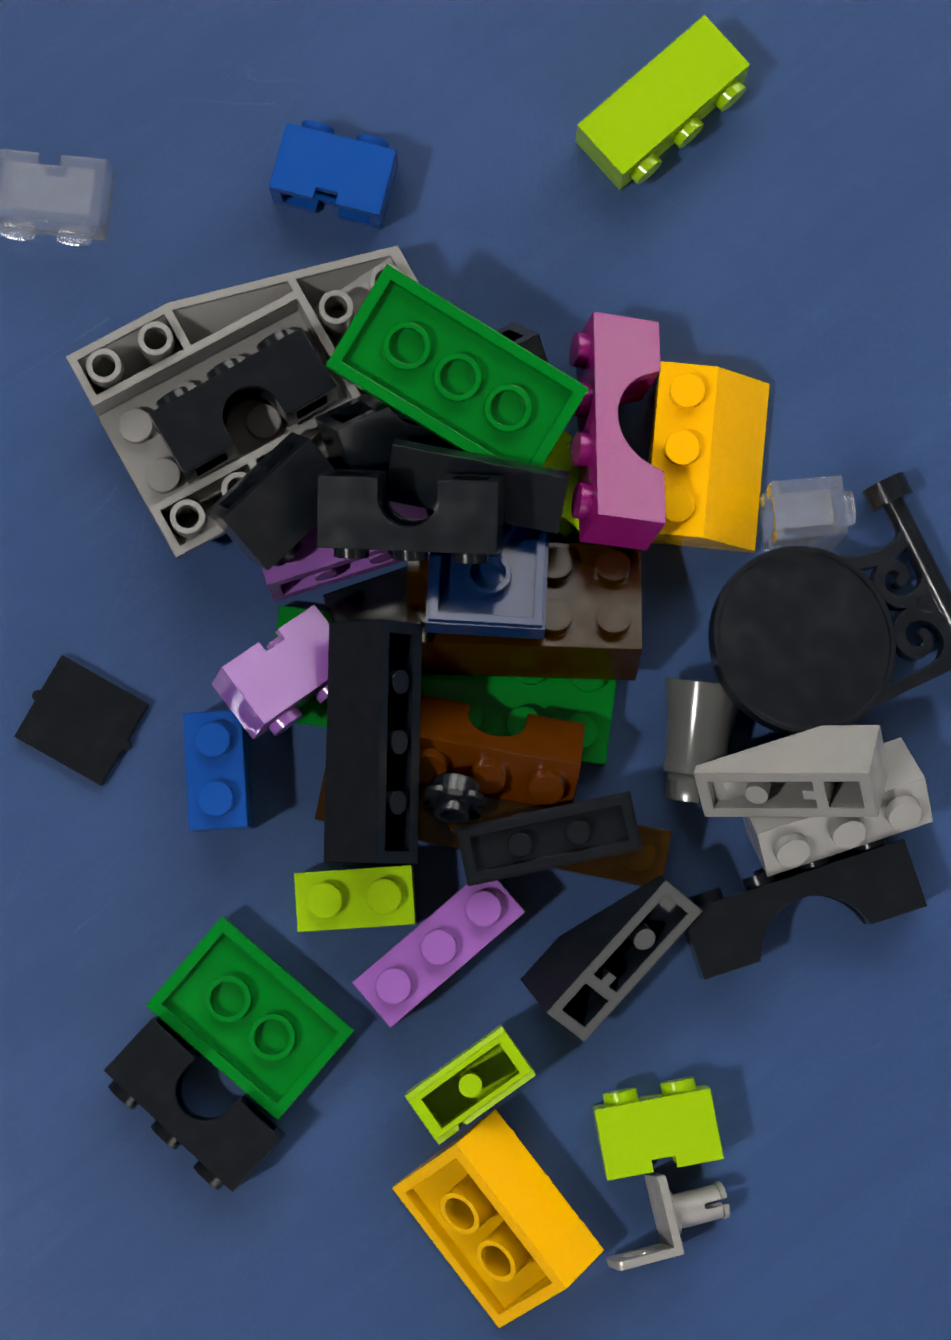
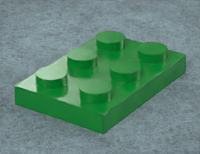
M224 916L217 921L145 1005L277 1120L281 1118L355 1031L351 1025Z

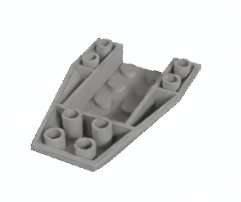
M398 245L166 303L66 356L100 423L176 559L225 534V531L211 517L207 510L291 432L310 438L326 459L329 460L330 458L315 417L366 392L327 369L337 386L338 400L289 428L278 410L270 403L263 400H247L240 403L232 410L226 424V429L236 444L239 456L191 484H188L153 424L149 413L158 409L157 401L176 388L186 386L188 391L204 383L209 380L207 373L228 359L236 358L238 362H241L257 353V345L269 335L280 330H287L288 334L302 327L325 366L386 264L418 282Z

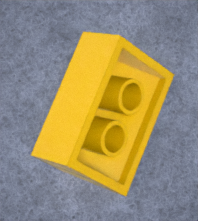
M661 361V371L656 377L648 463L664 471L666 524L652 543L754 553L770 384L717 366Z
M496 1109L465 1129L392 1187L498 1328L567 1289L604 1251L586 1224L575 1213L552 1183L549 1176L542 1170Z

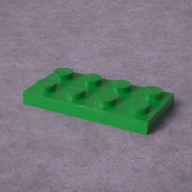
M388 264L384 267L325 365V368L461 451L537 466H543L589 389Z

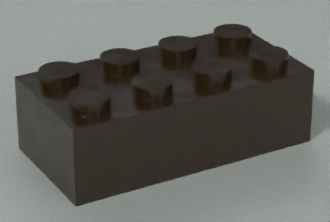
M549 543L544 639L426 633L425 617L429 558L426 561H407L405 622L422 624L421 674L636 680L642 654L641 550L602 544Z

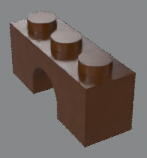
M421 695L419 785L430 786L436 776L455 773L476 780L480 785L479 793L486 797L549 808L573 803L582 760L584 723L527 714L525 728L520 733L512 736H494L484 733L472 725L468 716L469 703Z

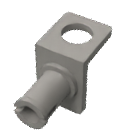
M654 1172L645 1174V1182L660 1243L606 1257L608 1267L623 1271L684 1255L680 1237L682 1229L718 1219L730 1218L729 1203L722 1204L719 1201L705 1205L709 1202L728 1198L722 1183L716 1181L711 1185L672 1194L664 1174Z

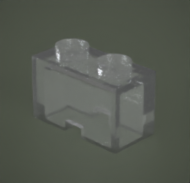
M0 149V235L20 241L34 240L35 234L57 236L56 240L60 243L81 247L89 246L91 239L107 241L115 179L107 159L61 155L60 166L40 164L41 156L38 152Z
M842 475L771 481L766 489V493H763L759 501L764 553L787 546H810L823 550H833L848 534L847 526L855 525L854 495L852 490H843Z

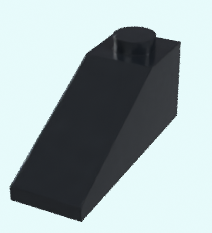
M660 875L560 935L520 980L547 1014L585 1042L703 910Z

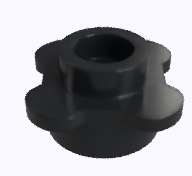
M455 773L440 774L433 779L432 785L426 787L425 796L429 800L424 801L423 809L442 822L462 824L468 820L481 818L482 810L478 806L484 804V795L479 793L480 785L473 778Z

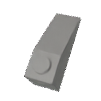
M824 725L696 765L694 777L704 817H878L889 769L880 725Z

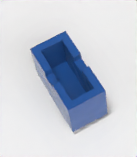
M305 120L302 121L301 126L286 122L269 184L273 203L317 213L319 203L340 208L338 219L382 230L398 170L397 150L389 148L387 141L368 134H358L356 139L336 135L332 127L317 121Z
M231 710L183 713L189 830L209 832L254 829L248 732Z

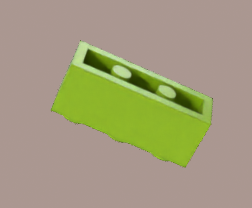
M703 15L577 124L575 142L619 190L632 180L639 185L660 167L663 161L659 156L674 143L679 148H682L700 133L705 126L701 120L716 107L721 112L727 110L744 94L747 88L743 83H745L750 63L707 16Z

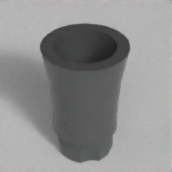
M665 678L667 720L663 771H668L664 789L665 799L701 803L694 777L696 765L729 755L739 708L732 702L720 683Z

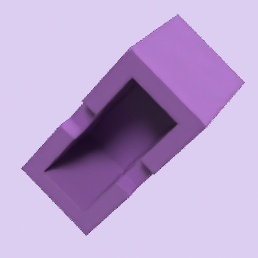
M315 604L277 629L276 634L278 637L268 643L267 648L269 650L266 651L260 642L256 643L222 666L212 682V686L253 740L268 729L271 730L274 736L287 730L303 716L299 708L316 697L320 704L327 702L329 623Z

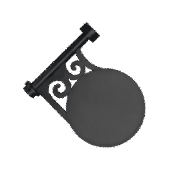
M903 472L885 478L862 492L871 512L874 513L883 509L895 532L894 539L883 549L862 556H841L810 546H787L773 549L760 554L738 569L728 579L718 594L712 608L708 631L709 651L713 668L721 686L732 702L744 714L760 725L785 735L797 734L824 725H850L862 718L872 708L951 670V591L904 498L913 493V490ZM905 551L916 573L917 581L909 594L897 596L887 590L885 575H893L894 579L890 584L893 589H899L908 583L910 578L908 568L900 561L892 560ZM873 569L870 579L862 572ZM890 611H903L892 620ZM909 624L925 625L934 633L938 641V652L935 660L926 667L889 684L896 654L901 659L915 661L920 660L931 652L934 641L932 634L927 629L921 628L914 632L913 637L918 643L917 646H912L906 637L905 630Z

